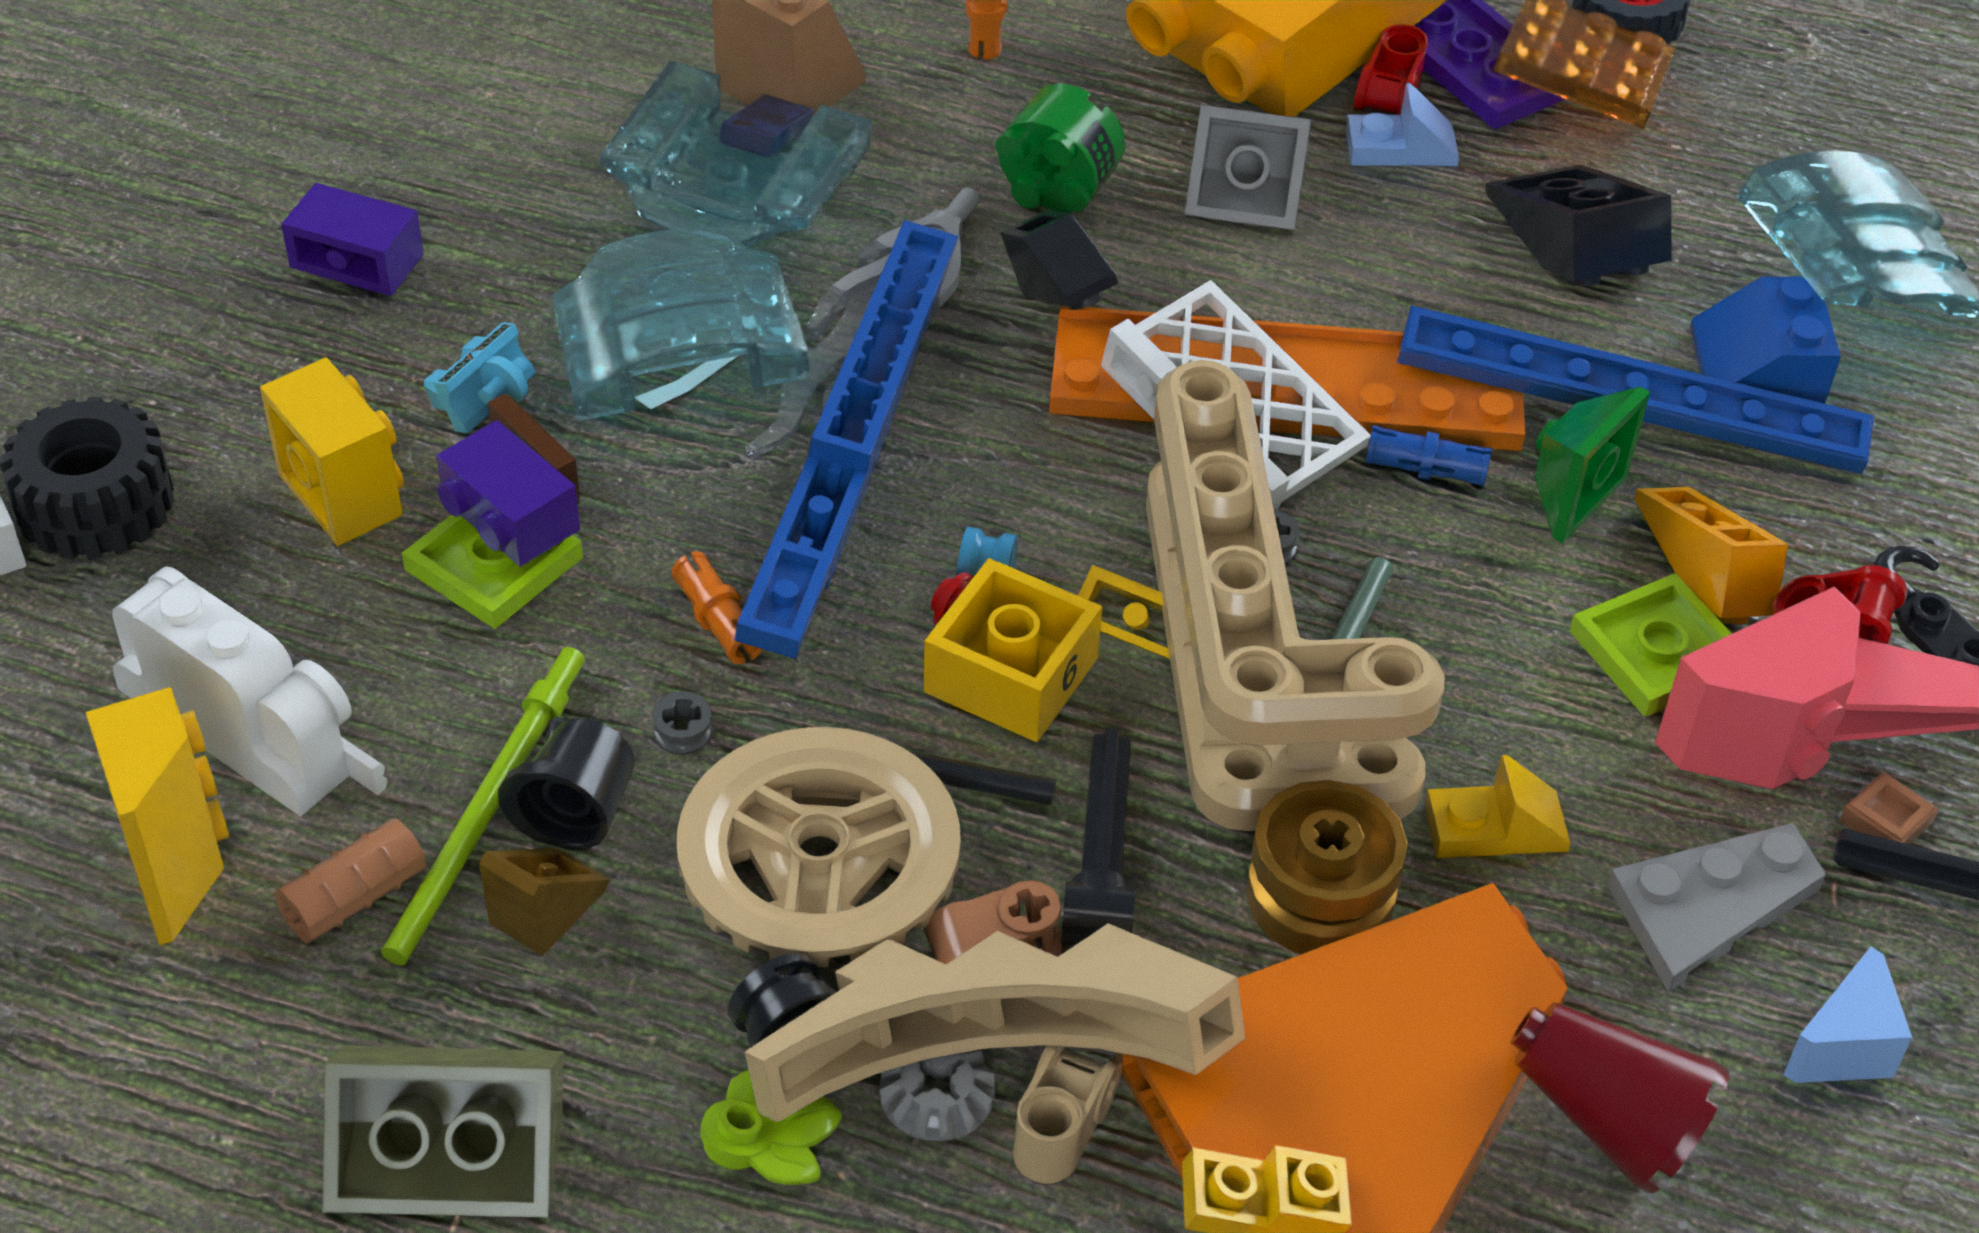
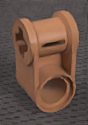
M1033 880L1017 882L1008 888L968 901L953 902L939 908L932 914L928 925L924 928V933L935 959L944 964H948L996 931L1036 947L1035 938L1041 937V950L1059 957L1063 949V944L1061 943L1062 933L1057 926L1061 915L1059 896L1052 887L1043 882ZM1022 900H1025L1026 915L1024 916L1020 914V902Z

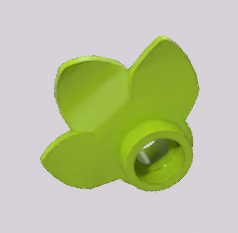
M746 1070L731 1080L727 1089L726 1099L714 1103L705 1111L700 1125V1136L708 1157L721 1167L733 1170L753 1167L766 1180L777 1184H808L819 1181L821 1175L819 1164L809 1148L829 1137L837 1129L842 1119V1113L828 1098L822 1096L781 1121L775 1122L758 1113L749 1070Z

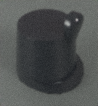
M554 717L550 720L545 744L532 761L523 763L508 772L498 789V804L505 817L520 832L537 842L567 850L590 849L599 845L609 831L634 769V754L628 742L617 731L602 722L588 718L568 719L567 717Z

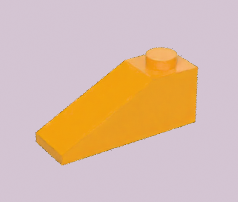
M1690 487L1636 489L1635 502L1672 569L1721 622L1741 625L1748 623L1750 617L1772 616L1775 614L1772 606L1774 598L1781 591L1788 543Z

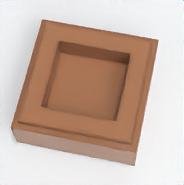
M1883 771L1845 806L1840 821L1854 831L1911 845L1934 822L1939 809Z

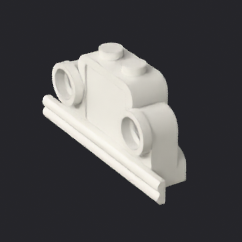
M163 567L148 579V583L113 609L112 617L124 655L121 660L113 665V673L118 689L130 698L171 687L180 714L194 710L206 751L301 817L349 776L376 795L385 790L387 778L383 776L385 771L384 765L340 735L339 726L351 717L352 710L347 695L334 677L323 667L310 660H302L293 667L286 649L272 634L189 580L178 570L172 567Z

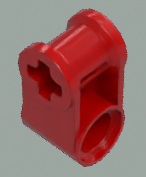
M1398 24L1386 28L1381 33L1369 63L1367 62L1361 72L1354 98V109L1363 111L1366 107L1401 115L1406 83L1412 84L1417 90L1421 86L1428 41L1423 31L1411 25Z
M1865 565L1853 570L1818 576L1805 575L1787 583L1774 598L1772 607L1776 614L1835 587L1861 612L1858 638L1888 644L1892 635L1891 617L1894 610L1899 609L1904 604L1908 588L1905 581L1892 570L1877 565Z

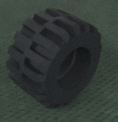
M88 397L87 401L76 402L75 399L62 401V406L53 409L48 406L37 411L35 419H25L16 427L18 434L8 436L3 445L6 453L0 456V466L18 526L21 527L23 536L30 543L36 542L38 549L48 554L59 550L61 558L75 559L78 555H87L88 560L102 558V553L110 551L119 554L129 550V544L133 542L142 543L151 537L150 529L160 528L167 520L165 511L172 509L174 502L172 491L174 488L158 427L154 420H148L146 412L138 407L129 409L125 401L114 399L107 403L103 402L102 397Z

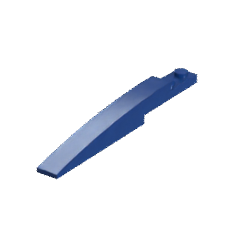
M903 221L814 430L808 457L737 622L734 641L794 659L797 658L824 588L828 589L888 434L957 245V235L910 221Z

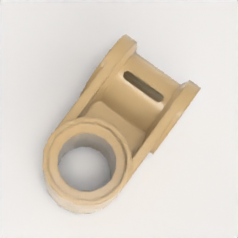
M1045 1047L1034 1077L1023 1098L1019 1101L1017 1109L1013 1158L1015 1166L1023 1176L1033 1182L1051 1184L1058 1183L1073 1173L1097 1124L1104 1120L1113 1102L1121 1078L1122 1063L1110 1059L1103 1064L1069 1051L1066 1047ZM1041 1134H1050L1055 1136H1045Z

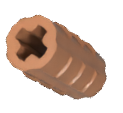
M392 818L368 834L362 833L358 840L339 852L333 851L329 858L309 870L303 869L300 876L278 888L274 892L278 909L290 929L304 943L309 944L335 927L340 928L344 921L361 910H369L374 902L392 891L398 892L401 885L425 871L427 865L424 852L412 832L401 821Z

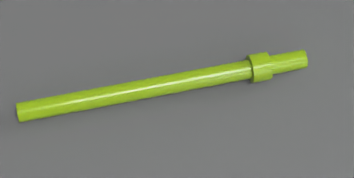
M572 647L563 648L545 679L537 680L522 703L524 714L381 949V954L387 961L399 966L407 963L499 808L498 789L509 771L526 762L545 728L549 726L550 720L561 716L569 702L567 691L585 663V657L577 649Z

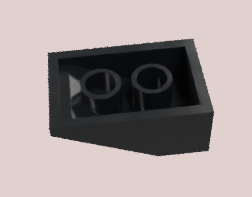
M1583 165L1486 183L1487 196L1541 266L1547 271L1567 278V283L1570 285H1594L1601 282L1602 275L1612 273L1628 276L1641 275L1649 272L1650 265L1672 261L1670 194Z

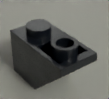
M1047 210L1000 232L1022 294L1025 296L1044 300L1047 304L1055 303L1067 306L1070 310H1079L1099 302L1102 299V291L1119 284L1113 269L1072 214Z

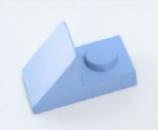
M1406 83L1401 115H1385L1382 113L1347 115L1345 134L1350 165L1458 166L1459 154L1452 123L1410 83Z

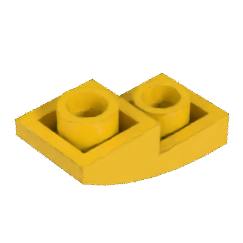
M1275 1145L1264 1160L1193 1147L1182 1162L1185 1230L1205 1233H1346L1352 1225L1346 1158Z

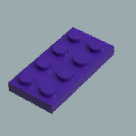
M1447 0L1414 25V27L1423 31L1428 39L1423 70L1494 130L1576 95L1579 78L1483 0Z

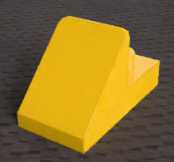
M1501 755L1494 786L1428 789L1424 807L1436 858L1569 851L1571 843L1557 791L1508 755Z

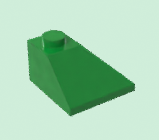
M1639 386L1578 402L1559 420L1554 418L1549 420L1541 430L1535 445V449L1540 452L1534 478L1552 537L1563 544L1627 480L1650 395L1648 390Z

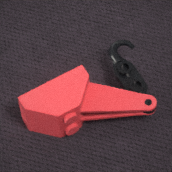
M1903 545L1890 547L1878 554L1873 564L1888 568L1897 573L1895 567L1900 563L1906 562L1920 564L1931 571H1936L1940 567V562L1930 553L1916 547ZM1905 581L1908 588L1907 597L1904 604L1899 609L1894 610V614L1901 632L1922 652L1858 638L1861 612L1835 587H1832L1681 657L1655 744L1680 770L1775 789L1797 777L1800 780H1805L1818 773L1829 760L1830 753L1828 750L1831 742L1979 729V631L1956 611L1947 599L1935 593H1924L1910 586Z

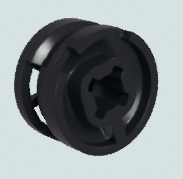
M802 953L785 954L762 964L738 985L728 1004V1016L738 1030L748 1033V1045L751 1048L835 994L836 991L830 984L824 982L818 967L808 955ZM790 967L785 974L778 975L777 971ZM803 967L809 969L806 973L798 974Z

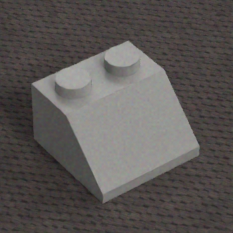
M1201 105L1184 215L1294 231L1308 150L1311 119Z

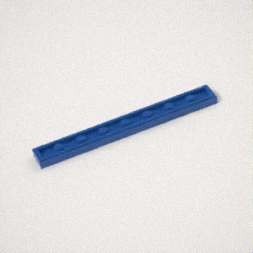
M1412 305L1409 310L1397 363L1571 405L1640 386L1650 392L1642 422L1859 474L1863 473L1869 461L1874 415Z

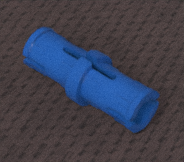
M1373 425L1366 463L1419 473L1418 478L1430 480L1432 475L1484 486L1492 448L1470 446L1439 439L1440 433L1428 431L1427 436Z

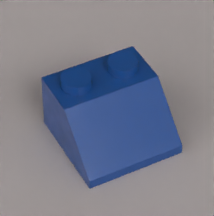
M1761 276L1692 318L1690 329L1702 375L1826 403L1841 355L1819 278Z

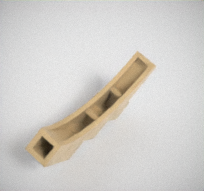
M1108 923L1059 957L999 931H996L948 964L939 962L891 939H886L836 971L838 992L746 1050L745 1056L758 1113L775 1122H779L831 1092L874 1074L934 1057L987 1048L1046 1045L1095 1048L1149 1058L1197 1075L1245 1039L1237 976Z

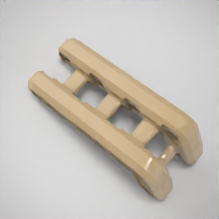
M1207 360L1187 362L1166 373L1158 383L1154 422L1161 461L1149 473L1146 512L1158 588L1162 592L1163 597L1162 613L1190 790L1196 807L1211 822L1232 830L1255 831L1260 811L1276 793L1299 782L1329 779L1358 785L1380 797L1401 820L1414 811L1421 799L1425 781L1426 762L1419 748L1407 737L1418 735L1429 728L1438 716L1444 693V673L1438 661L1418 644L1406 639L1383 637L1306 640L1300 638L1251 393L1245 381L1225 365Z

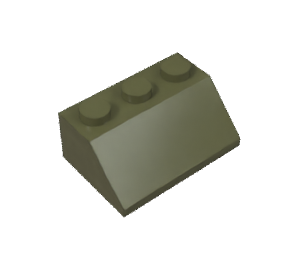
M343 1046L325 1063L322 1212L549 1218L562 1128L564 1051Z

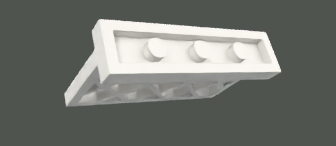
M1212 280L1136 325L1129 319H1126L1110 329L1101 367L1153 419L1155 416L1158 383L1166 373L1187 362L1196 360L1215 361L1227 366L1242 380L1262 383L1261 400L1252 398L1255 415L1260 416L1259 438L1274 510H1279L1281 502L1368 445L1371 435ZM1208 304L1223 319V328L1191 323V313ZM1156 334L1181 338L1180 354L1161 351L1149 338ZM1190 339L1222 344L1221 360L1190 356ZM1231 345L1254 349L1263 358L1262 366L1231 362ZM1271 384L1294 388L1303 397L1302 406L1271 401ZM1270 418L1302 422L1301 439L1269 435ZM1312 424L1333 427L1345 440L1337 445L1311 441ZM1269 451L1301 456L1300 469L1287 477L1269 459Z

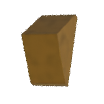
M559 848L485 851L479 863L489 924L541 956L606 891L611 880Z

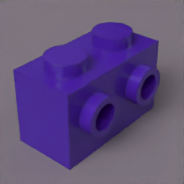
M315 183L281 223L290 268L389 296L394 294L424 255L417 210Z
M498 420L436 455L440 483L437 485V494L445 509L455 517L461 515L477 529L480 537L490 549L494 551L500 549L519 567L580 530L576 486Z

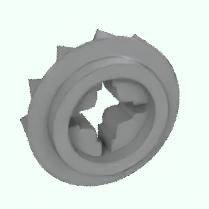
M982 1050L929 1058L882 1072L879 1085L880 1102L888 1119L904 1133L927 1141L953 1140L975 1130L989 1115L995 1098V1076L986 1066ZM924 1074L926 1076L930 1074L938 1081L949 1076L950 1094H944L937 1088L925 1093Z

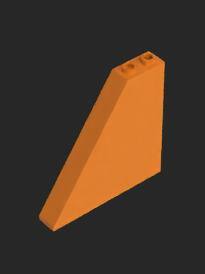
M1491 883L1238 978L1245 1039L1197 1075L1149 1058L1116 1052L1115 1061L1122 1063L1121 1074L1182 1181V1162L1193 1147L1258 1160H1264L1275 1145L1346 1158L1352 1223L1346 1233H1442L1528 1079L1515 1065L1519 1049L1510 1044L1514 1032L1533 1006L1544 1012L1553 1002L1563 1005L1568 988L1558 963L1551 957H1546L1529 934L1527 922L1521 911L1516 906L1509 905L1495 884Z

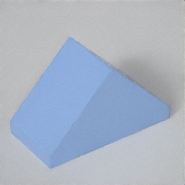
M1870 947L1802 1031L1783 1074L1785 1077L1795 1083L1894 1078L1911 1042L1912 1035L1883 953Z

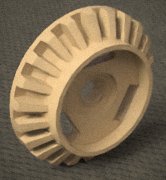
M807 727L773 733L753 740L735 749L713 765L696 783L684 804L677 828L676 847L679 874L685 884L686 896L692 907H699L702 910L705 924L715 933L726 931L732 936L734 946L747 953L756 947L766 950L770 960L785 954L802 953L808 955L817 967H828L829 958L848 955L852 962L886 939L904 944L906 933L913 927L923 930L928 925L936 906L939 903H946L952 892L953 878L959 869L961 839L957 810L949 792L931 768L917 756L897 744L869 733L844 728ZM817 836L830 838L838 845L835 851L825 856H812L800 848L804 841ZM751 859L774 901L768 903L751 892L739 879L732 866ZM888 867L900 873L897 879L883 893L871 901L855 907Z

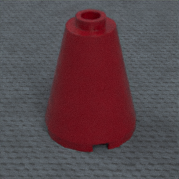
M1556 1002L1550 1004L1544 1012L1533 1006L1520 1022L1510 1041V1044L1519 1049L1515 1065L1636 1187L1650 1194H1654L1659 1190L1652 1176L1660 1170L1672 1178L1697 1146L1719 1107L1706 1098L1713 1081L1726 1088L1729 1080L1728 1069L1714 1060Z

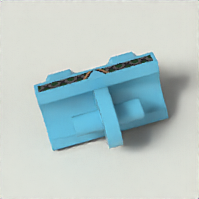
M502 322L486 337L475 336L462 347L461 359L447 371L437 369L424 380V388L433 408L447 412L455 431L469 433L489 415V401L506 393L519 403L528 394L527 380L536 372L532 363L524 356L519 347V332L515 324Z

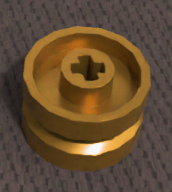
M1329 779L1299 782L1276 793L1260 811L1251 854L1252 861L1246 887V897L1254 921L1268 938L1298 954H1304L1392 921L1408 844L1400 818L1383 799L1354 784Z

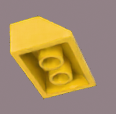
M168 687L85 712L159 946L174 941L223 871L224 865L217 841L229 838L218 799L207 802L205 800L206 798L218 795L206 755L197 758L193 756V754L206 751L195 712L191 710L180 714L172 689Z

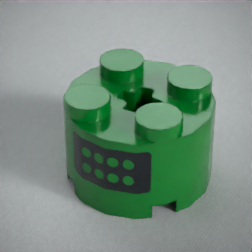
M1064 83L1044 86L1027 102L997 139L995 148L998 153L999 164L1012 185L1011 195L1019 205L1028 209H1034L1040 205L1063 213L1081 212L1111 176L1118 162L1123 157L1126 149L1124 131L1115 114L1107 105L1100 111L1094 104L1087 101L1091 93L1085 89Z

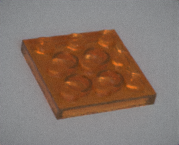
M1525 0L1499 53L1493 71L1644 129L1675 48L1667 45L1660 36L1646 31L1633 32L1618 26L1611 17L1605 14L1581 12L1569 7L1564 0Z

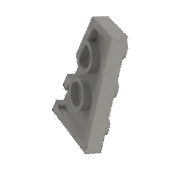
M1794 823L1614 868L1611 870L1607 887L1667 992L1686 981L1687 975L1691 970L1708 959L1713 963L1731 950L1733 942L1756 927L1765 928L1820 891L1826 873Z

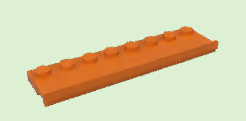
M1061 306L1059 308L1049 414L1154 422V419L1101 367V362L1111 328L1126 319H1129L1136 325L1156 312L1092 307L1070 310L1067 306ZM1191 315V323L1223 328V319L1220 317ZM1253 320L1370 435L1373 425L1398 432L1427 436L1428 431L1440 433L1439 439L1470 446L1522 451L1525 438L1523 393L1397 363L1404 332ZM1160 334L1149 338L1161 351L1180 354L1181 338ZM1190 339L1189 355L1221 360L1222 344ZM1231 345V362L1262 366L1263 358L1254 349ZM1244 380L1251 393V398L1261 400L1262 383ZM1271 384V401L1302 406L1303 397L1294 388ZM1255 415L1257 428L1260 431V416ZM1270 418V431L1301 434L1302 422ZM1312 424V435L1343 437L1333 427Z

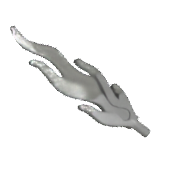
M969 187L963 188L945 210L935 209L929 215L913 221V223L958 236L957 245L927 328L938 309L957 289L960 281L962 223L980 202L978 193ZM901 226L888 231L864 247L858 255L859 269L847 274L834 283L821 297L814 314L807 324L808 338L814 341L821 337L836 314L845 307L842 318L822 342L799 357L788 368L783 380L782 397L777 419L767 431L744 447L746 457H755L782 445L797 431L817 386L832 371L843 364ZM837 377L824 391L822 412Z

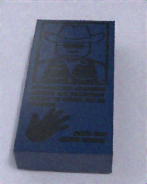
M764 94L721 123L719 142L768 158L811 127L814 109Z

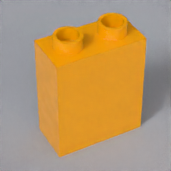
M1132 0L1126 8V20L1132 35L1147 52L1158 57L1171 54L1206 75L1211 86L1226 100L1233 103H1241L1247 100L1269 114L1295 117L1370 60L1381 37V33L1386 28L1398 24L1414 26L1447 0Z

